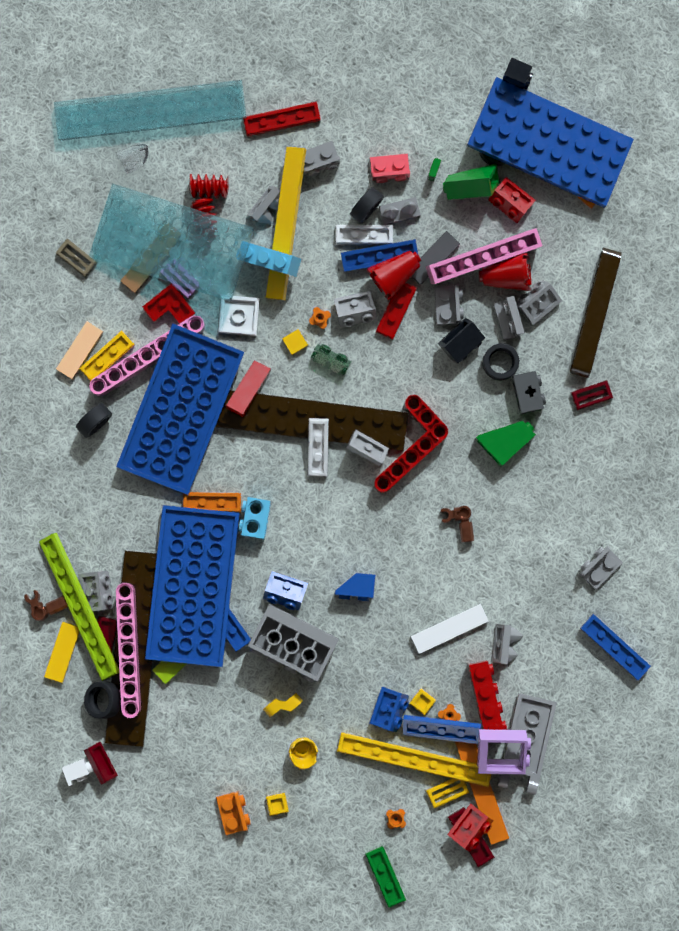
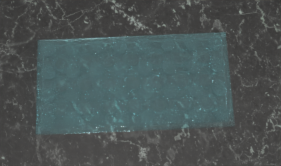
M112 183L89 256L231 302L254 228Z

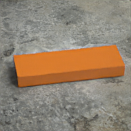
M189 492L188 495L183 493V507L241 512V493Z

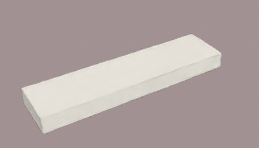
M478 604L412 635L411 638L420 654L488 622V619L481 604Z

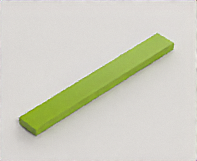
M53 533L40 540L39 543L101 680L104 681L120 673L58 534Z

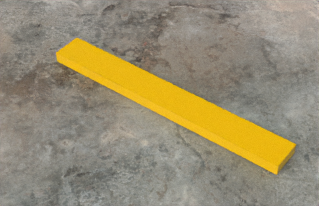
M286 147L272 250L292 255L307 150L299 147ZM269 269L265 298L286 300L289 275Z
M341 732L337 752L489 787L491 774H478L476 763Z

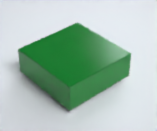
M435 158L433 160L428 180L435 181L441 159Z

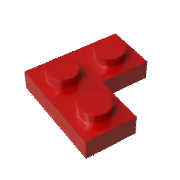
M173 283L142 306L153 322L168 310L179 324L196 313Z

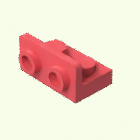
M408 154L370 157L372 181L386 183L388 179L405 181L410 177Z

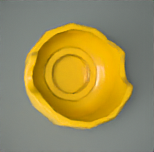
M302 737L297 738L291 743L289 758L295 767L309 769L317 762L318 749L313 740Z

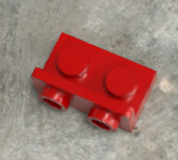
M507 177L488 199L494 207L502 211L515 223L521 220L536 201Z
M470 803L447 835L461 847L471 851L479 845V839L482 835L491 829L493 820Z

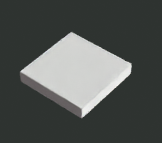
M222 295L218 333L257 337L260 298Z

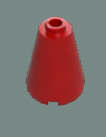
M407 251L373 265L367 271L371 273L369 275L378 289L386 294L384 297L390 300L420 268L419 262L422 260L416 252Z
M522 253L482 267V271H479L480 282H483L484 286L531 291L529 286L532 285L530 263L527 264L528 253Z

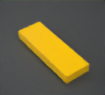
M121 330L79 369L91 381L108 370L135 344Z
M62 622L44 675L45 678L61 683L64 682L80 633L77 626Z

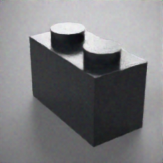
M511 57L502 80L527 90L533 77V73H531L533 66Z
M464 318L438 342V345L452 361L458 364L464 361L473 349L478 348L482 344L485 336L471 320Z

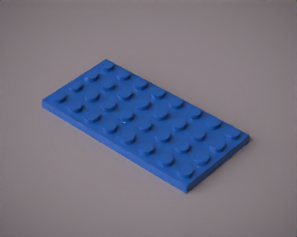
M496 77L466 146L605 208L634 139Z
M172 324L116 467L188 495L244 352Z
M163 505L145 659L223 667L240 513Z

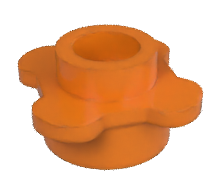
M315 307L309 323L324 329L327 327V320L331 317V313Z
M448 704L447 708L438 712V717L445 720L459 721L461 719L460 713L455 711L453 704Z
M403 809L398 811L388 810L386 812L388 817L387 827L389 829L394 827L404 828L406 826L404 821L405 811Z

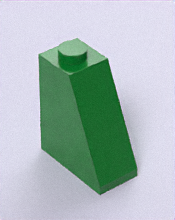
M497 164L448 175L445 182H443V191L447 195V200L492 196L500 182Z
M520 421L480 434L475 440L501 467L536 434L534 433V427L529 422Z

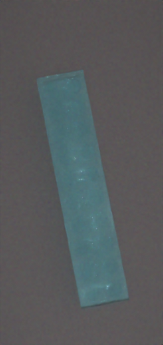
M242 80L54 102L59 141L247 118Z

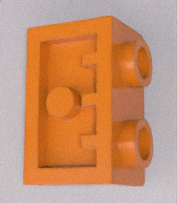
M239 791L217 796L216 799L225 834L229 835L240 831H248V825H251L249 814H245L243 806H246L244 795H240Z

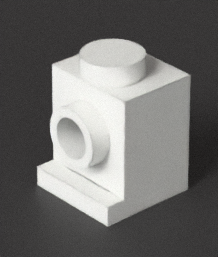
M86 758L62 767L68 786L73 785L75 779L77 782L83 781L88 778V774L94 772Z

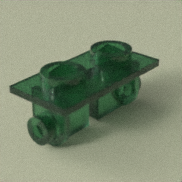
M318 344L311 355L314 362L324 367L328 361L331 362L328 369L339 375H345L348 366L352 362L348 360L346 355L331 351L332 349L325 344Z

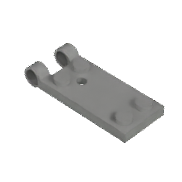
M518 693L510 730H526L527 738H531V750H527L530 756V766L526 767V774L523 775L529 776L526 793L536 795L557 702ZM507 743L503 759L519 760L520 743ZM499 774L497 786L508 788L511 774Z

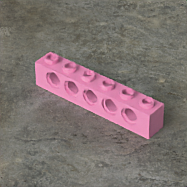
M537 228L428 265L426 270L431 285L542 247Z

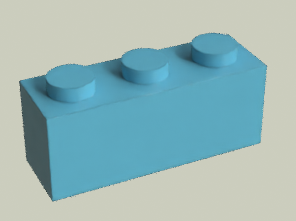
M242 241L237 260L297 277L302 260L289 254Z

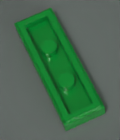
M383 845L365 853L388 908L406 901Z

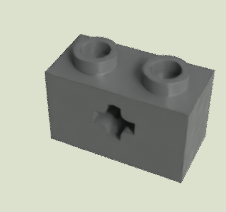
M536 371L514 375L512 382L519 414L543 410L544 405H546L544 393L541 394L539 386H542L540 375H537ZM528 388L530 391H534L531 397L529 394H525Z

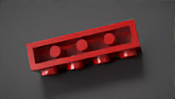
M487 660L467 664L482 729L507 730L506 722L502 721L500 713H503L501 701L497 702L496 694H499L497 683L492 681V675H495L493 665L489 664Z

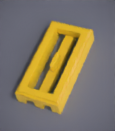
M451 778L427 789L426 792L433 808L468 794L469 791L465 782L460 780L459 784L433 796L432 792L459 780ZM461 787L464 789L441 801L435 802L434 800Z

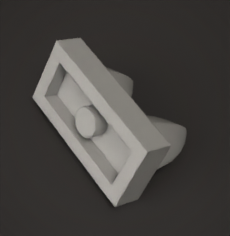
M269 186L247 216L259 223L271 224L272 216L268 206L278 211L280 190L275 186Z
M416 197L379 206L383 225L421 216Z
M357 430L353 432L346 447L351 453H356L378 466L383 463L389 450L388 447Z
M495 625L492 662L508 664V662L518 656L516 651L509 645L520 640L523 635L517 629L511 627L512 625Z

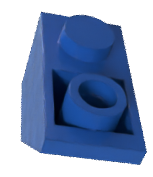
M356 573L335 590V595H339L338 599L350 600V596H358L359 601H369V598L374 597L375 575Z

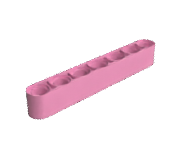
M191 316L178 325L198 334L203 333L205 329L204 321L199 316ZM194 321L201 322V327L197 330L191 328V324ZM169 331L93 378L89 384L92 393L97 396H104L158 362L162 352L159 349V344L166 341ZM147 351L153 354L149 361L143 360V354ZM135 362V370L128 371L127 364ZM112 373H120L118 381H111ZM98 382L104 384V388L100 392H96L94 389L95 384Z
M122 583L116 588L121 710L125 717L133 718L141 711L136 595L133 585ZM124 586L130 589L128 597L121 595V589ZM126 605L131 608V614L128 617L122 614V608ZM125 625H129L132 628L130 636H126L123 633ZM127 644L133 647V653L130 656L124 653V647ZM127 664H131L134 667L132 675L126 674L124 670ZM127 684L134 685V694L126 692ZM129 703L136 706L134 714L128 713L126 709Z

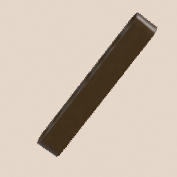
M602 248L570 368L571 374L586 378L590 376L622 252Z

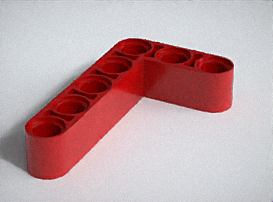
M418 395L408 396L404 406L406 411L426 433L375 479L374 487L378 492L385 493L389 491L448 435L447 426ZM415 399L419 404L418 408L411 409L408 406V401ZM428 413L431 416V422L424 423L421 420V415ZM437 427L442 428L444 436L437 437L434 434V429ZM422 440L429 441L430 449H421L420 442ZM408 453L415 454L416 461L414 463L407 462L406 455ZM394 466L401 467L402 474L400 476L392 474L391 470ZM386 479L388 487L380 489L377 485L378 480Z

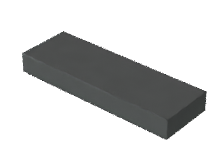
M446 231L420 258L422 261L419 262L421 266L411 277L422 285L429 277L426 266L447 259L460 243Z

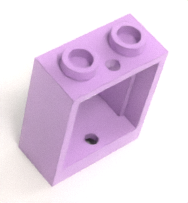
M479 729L478 774H526V767L530 766V756L527 755V750H531V738H527L526 730ZM488 743H520L519 760L487 759Z

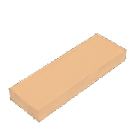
M86 321L56 370L73 380L79 368L83 365L103 334V331Z

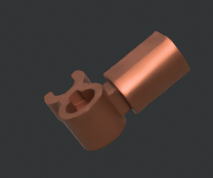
M460 506L454 508V510L448 508L441 509V512L449 514V517L442 519V522L448 523L452 519H455V521L461 520V523H459L461 542L474 541L472 522H469L471 517L469 507Z
M37 590L33 591L35 598L32 600L28 594L24 595L25 601L31 604V615L37 621H44L48 614L53 615L68 608L64 596L46 603L44 607L43 603L39 601L40 594Z

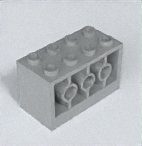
M269 604L248 647L251 648L250 652L258 656L264 654L268 656L267 660L273 664L278 665L280 662L286 665L285 669L293 674L298 671L303 674V679L313 683L314 680L318 682L339 638ZM277 632L280 640L272 642L270 633L274 634ZM295 641L297 649L288 650L287 642ZM313 650L312 654L315 655V657H310L309 660L306 659V655L304 654V652Z

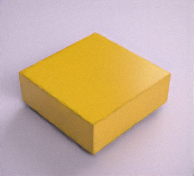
M299 329L282 338L291 355L308 346Z
M420 688L409 704L425 716L436 700Z
M285 792L266 796L270 816L289 812Z

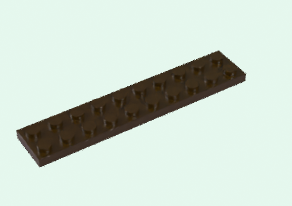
M229 390L215 426L218 428L309 439V418L329 419L328 442L348 444L353 432L357 430L391 450L404 451L408 413L257 394L242 417L226 408L228 401L235 392L234 390Z
M126 550L124 553L121 584L130 583L133 585L136 595L141 711L137 716L127 718L123 715L120 707L119 712L115 716L107 718L105 743L144 747L153 660L145 659L157 553ZM127 586L121 589L123 597L130 595V589ZM127 605L124 606L122 614L128 617L131 614V608ZM125 625L123 627L124 635L130 636L132 634L131 626ZM116 630L114 660L119 669L118 630ZM128 644L125 645L124 653L130 656L133 653V647ZM127 664L124 670L126 674L132 675L134 667L131 664ZM120 673L111 678V683L115 684L119 690ZM126 685V692L134 694V685ZM129 703L126 709L128 713L134 714L136 706Z

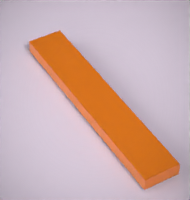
M455 741L461 760L477 764V745ZM469 783L478 809L493 820L491 823L492 827L487 832L491 845L509 839L491 784L489 783V787Z

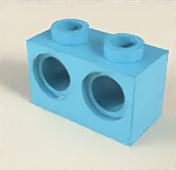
M248 497L247 501H243L242 512H245L244 520H240L238 530L242 531V536L265 539L271 501ZM254 503L261 505V511L258 514L251 512V506ZM251 522L258 524V530L255 533H250L247 529L248 524Z

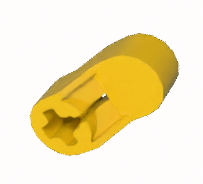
M296 692L286 701L274 699L263 710L270 718L280 709L291 712L303 700Z

